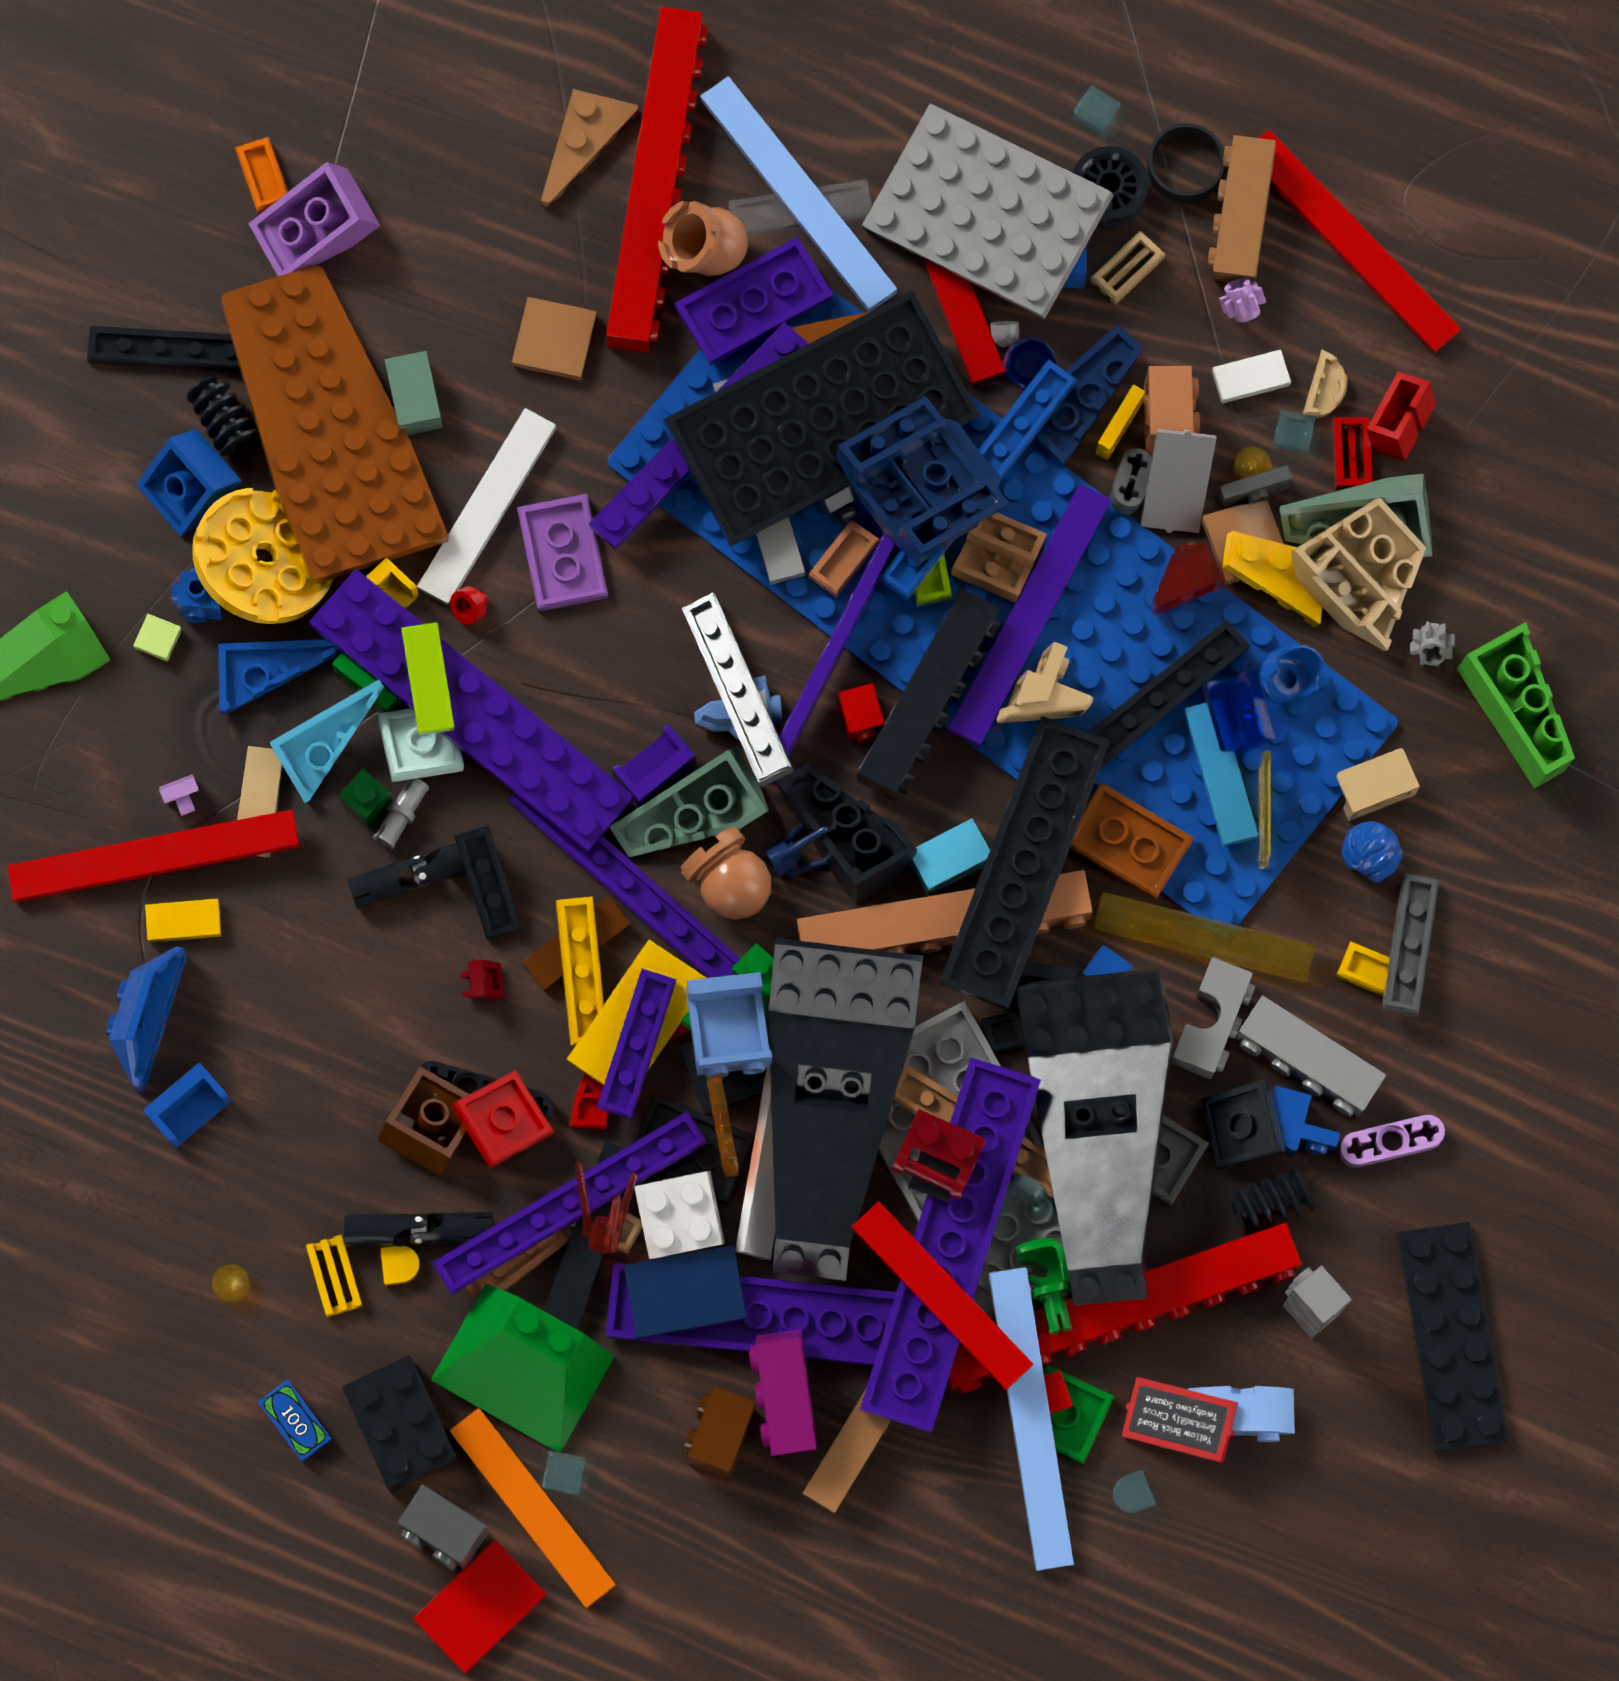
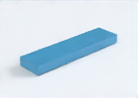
M1220 699L1185 708V718L1222 847L1257 839L1258 832Z

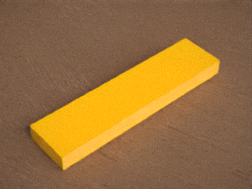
M593 896L556 900L570 1046L577 1045L604 1005Z

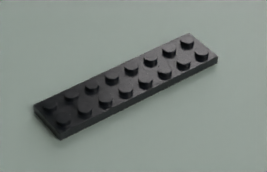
M1041 716L939 985L1002 1009H1009L1107 752L1109 740Z

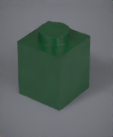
M364 769L338 795L341 805L368 829L383 814L390 802H393L390 792Z

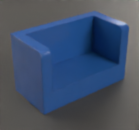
M199 1062L143 1109V1111L176 1149L232 1101L223 1088Z

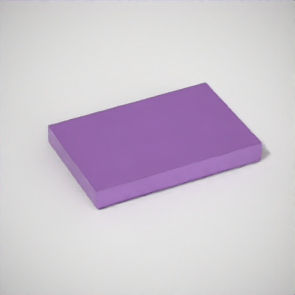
M582 494L517 507L538 612L608 598L596 534L589 527L592 515L588 495Z

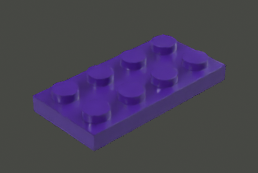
M797 236L675 303V309L709 366H712L776 331L783 322L789 324L833 300V294Z

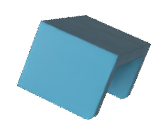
M970 819L917 846V854L909 864L928 897L983 869L990 849L974 820Z

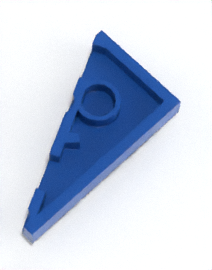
M326 639L218 644L219 707L221 715L238 709L340 655L342 652Z

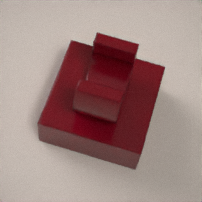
M483 959L468 962L469 970L461 972L460 978L470 980L471 990L462 992L463 997L492 1002L504 999L501 964Z

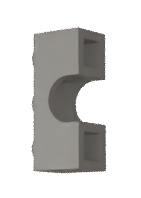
M1214 957L1211 958L1196 998L1210 1003L1216 1009L1218 1022L1206 1029L1186 1024L1170 1064L1210 1080L1215 1070L1223 1072L1230 1052L1223 1050L1228 1037L1236 1038L1243 1020L1237 1017L1240 1005H1249L1256 987L1249 983L1253 975L1252 972Z

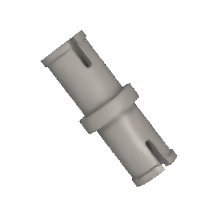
M418 778L407 780L396 801L390 802L387 807L389 813L377 833L373 836L377 843L385 848L394 849L407 823L411 824L415 819L414 812L425 793L429 790L426 783Z

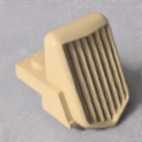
M1053 642L1043 651L1036 672L1028 670L1017 679L1008 706L999 711L997 716L998 723L1040 720L1041 716L1049 719L1079 717L1088 710L1094 699L1092 696L1057 683L1059 678H1063L1070 659L1064 657L1067 646Z

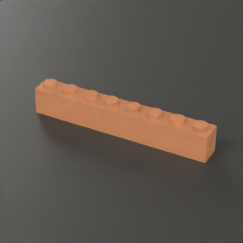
M1085 870L1059 875L1037 935L1049 932V927L1064 925V929L1079 928L1086 925L1085 921L1091 919L1092 907ZM975 889L797 919L799 941L906 954V951L920 949L921 953L937 952L942 950V945L955 943Z

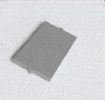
M1157 429L1140 522L1141 527L1166 529L1168 533H1172L1173 530L1199 533L1217 439L1216 435L1190 433L1189 429H1185L1183 432Z

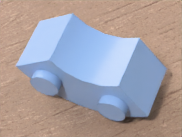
M1231 1386L1188 1389L1238 1402L1232 1427L1234 1435L1257 1436L1258 1442L1280 1441L1279 1435L1295 1434L1294 1389L1254 1386V1388L1246 1389L1231 1388Z

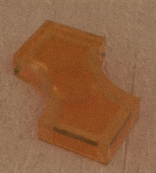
M721 1075L710 1076L707 1080V1087L723 1172L726 1177L739 1175L738 1163Z

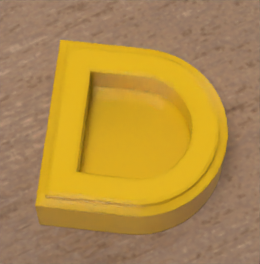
M407 1246L380 1248L385 1286L406 1284L416 1278L420 1270V1261L414 1250Z

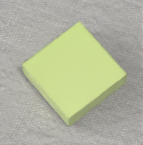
M147 614L133 646L136 650L168 662L182 629L178 625Z

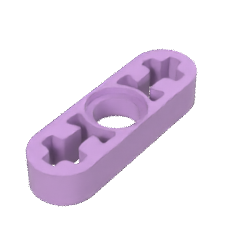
M1422 1115L1352 1132L1341 1142L1339 1155L1346 1165L1357 1168L1432 1150L1443 1140L1445 1128L1442 1121L1436 1116ZM1423 1124H1427L1429 1129H1436L1437 1133L1432 1136L1431 1142H1428L1425 1136H1421L1412 1140L1414 1147H1409V1134L1404 1127H1410V1134L1421 1131ZM1389 1131L1398 1133L1402 1139L1401 1148L1396 1151L1387 1150L1382 1144V1135ZM1369 1136H1375L1374 1145L1379 1155L1374 1156V1148L1363 1151L1361 1159H1357L1353 1153L1348 1154L1347 1149L1351 1147L1352 1141H1357L1358 1146H1364L1371 1143L1372 1140Z

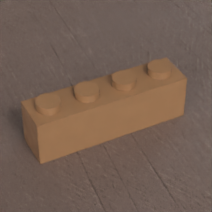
M1233 135L1232 146H1225L1223 167H1229L1227 180L1220 179L1217 198L1218 201H1223L1222 214L1215 213L1212 230L1213 235H1218L1216 248L1210 247L1207 268L1213 269V280L1231 282L1239 278H1248L1250 283L1256 282L1276 151V140Z

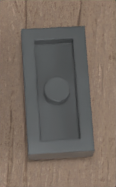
M1288 465L1220 486L1217 499L1221 510L1245 502L1266 501L1269 495L1289 489L1292 476Z

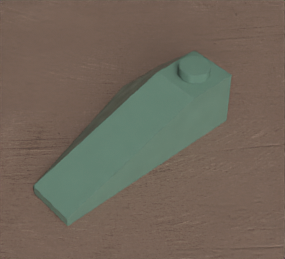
M1424 473L1385 478L1280 506L1285 541L1304 544L1373 500L1381 498L1426 547L1423 557L1432 556V541Z
M736 746L725 751L610 826V829L627 856L633 857L716 836L733 826H736L739 830L769 811L755 774Z

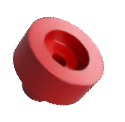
M467 586L452 594L450 598L451 611L462 624H473L481 620L486 614L488 598L485 593L479 592L474 587Z

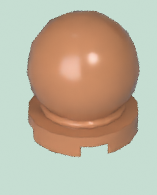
M681 201L669 209L661 223L666 225L663 232V241H658L661 257L670 268L685 273L697 272L706 277L725 276L740 266L748 250V237L744 223L735 214L721 207L710 208L696 201Z
M733 826L717 834L715 837L719 842L705 852L702 847L697 849L683 863L681 873L689 883L697 880L700 881V894L707 907L718 916L739 920L752 917L765 906L771 894V875L765 862L756 854L741 849V845L746 838L736 826Z

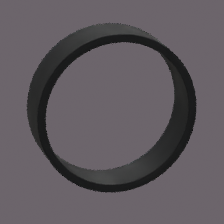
M1192 123L1172 125L1161 131L1150 146L1147 159L1149 180L1158 193L1171 201L1193 203L1203 200L1217 189L1220 179H1222L1225 168L1223 167L1224 149L1219 139L1203 126ZM1188 134L1202 138L1209 143L1215 150L1220 164V171L1215 180L1207 187L1194 192H1181L1166 186L1156 175L1152 164V155L1164 140L1175 135Z

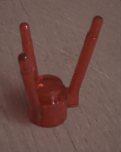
M577 1162L575 1168L583 1218L582 1236L590 1238L589 1248L602 1253L618 1251L619 1238L623 1234V1225L638 1174L636 1172L631 1173L620 1210V1197L616 1195L613 1198L610 1215L598 1216L595 1218V1223H592L583 1165L581 1162Z

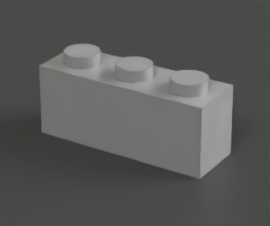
M1321 1265L1314 1272L1308 1267L1292 1281L1293 1283L1289 1286V1289L1285 1291L1288 1298L1282 1306L1312 1339L1337 1318L1352 1299Z

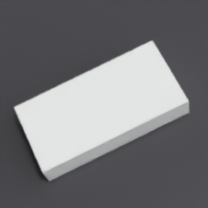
M1281 349L1216 366L1212 369L1222 404L1290 386L1291 383Z

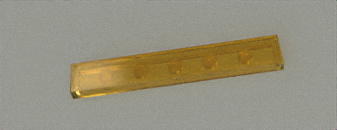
M1102 892L1093 928L1210 959L1214 957L1229 964L1305 983L1315 950V945L1105 892Z

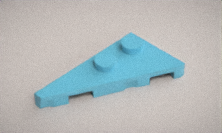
M380 679L270 741L271 747L305 803L310 801L385 687Z

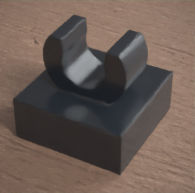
M849 484L842 490L819 500L814 505L818 513H832L837 524L842 522L846 524L857 518L850 502L859 497L852 485Z

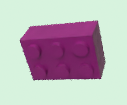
M801 1329L757 1335L755 1345L750 1346L749 1354L752 1372H759L761 1382L756 1383L755 1396L757 1409H765L766 1419H762L760 1424L763 1447L770 1446L771 1456L816 1449L817 1434Z

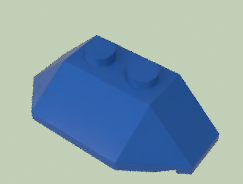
M176 946L130 971L128 981L122 980L118 989L117 1001L121 1003L117 1015L112 1014L107 1024L106 1035L110 1036L109 1042L136 1091L143 1094L146 1090L188 956L182 947Z

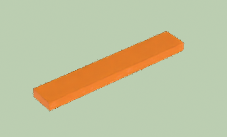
M479 1408L450 1430L452 1436L586 1609L616 1586Z

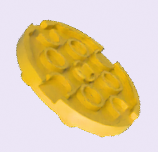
M245 488L228 493L209 507L196 529L192 545V555L198 578L208 594L220 606L238 617L263 624H279L296 620L312 611L321 602L332 584L333 579L312 585L276 490H273L271 493L253 491V488ZM264 549L270 552L273 562H264L262 560L258 562L256 550Z

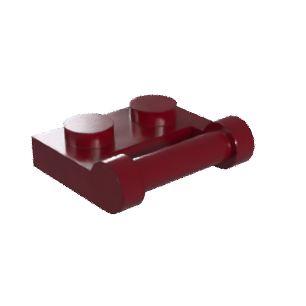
M918 1109L891 1170L899 1174L906 1172L950 1192V1197L959 1201L987 1139ZM913 1148L960 1169L957 1179L909 1158Z

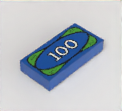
M288 1379L258 1401L302 1463L332 1441V1438Z

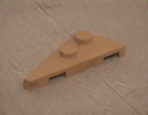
M573 89L542 194L541 206L548 207L550 203L558 200L566 191L568 184L593 163L600 155L602 148L611 144L617 137L620 129L630 119H634L639 111L638 105Z

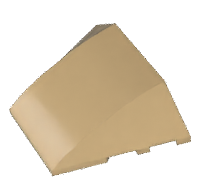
M1377 498L1297 547L1291 553L1296 579L1343 629L1387 651L1392 641L1389 639L1395 621L1400 620L1403 612L1400 607L1407 589L1412 588L1426 547L1381 498Z

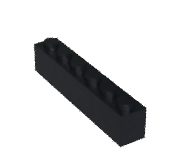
M961 589L857 771L858 782L893 801L896 800L900 792L903 794L908 792L915 778V775L911 773L917 761L922 764L925 762L933 744L929 743L934 731L941 733L950 717V714L946 712L952 700L958 702L968 683L963 681L969 669L975 672L979 667L985 654L980 651L986 639L992 642L1002 625V622L998 621L1000 608Z

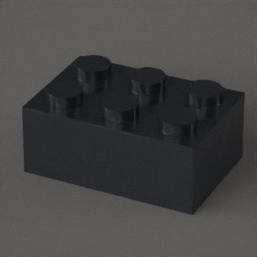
M410 1355L341 1386L390 1493L459 1462Z

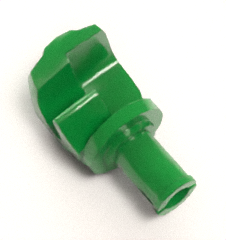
M1043 1238L1020 1244L1016 1247V1252L1021 1263L1036 1266L1047 1274L1044 1278L1028 1276L1029 1286L1034 1288L1030 1292L1032 1301H1039L1044 1304L1049 1334H1059L1060 1327L1057 1318L1060 1320L1062 1333L1072 1330L1073 1326L1070 1322L1065 1297L1072 1293L1063 1243L1054 1238Z

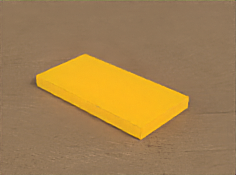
M651 940L647 941L566 1059L567 1062L603 1086L641 969L677 979L648 1071L681 1024L682 1018L689 1012L686 997L687 980L706 978Z

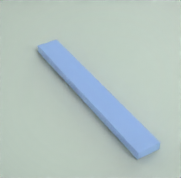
M728 76L702 94L700 101L864 308L871 312L897 294L896 286Z
M1022 1267L991 1272L988 1274L996 1325L1034 1364L1007 1390L1035 1569L1038 1571L1074 1565L1027 1268Z

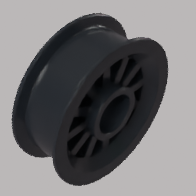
M1104 146L1089 151L1078 161L1073 171L1074 174L1099 186L1104 183H1113L1118 188L1117 191L1112 192L1113 198L1096 227L1103 229L1120 228L1131 223L1139 216L1146 203L1149 178L1144 164L1136 155L1121 147ZM1115 204L1117 209H1112V205Z

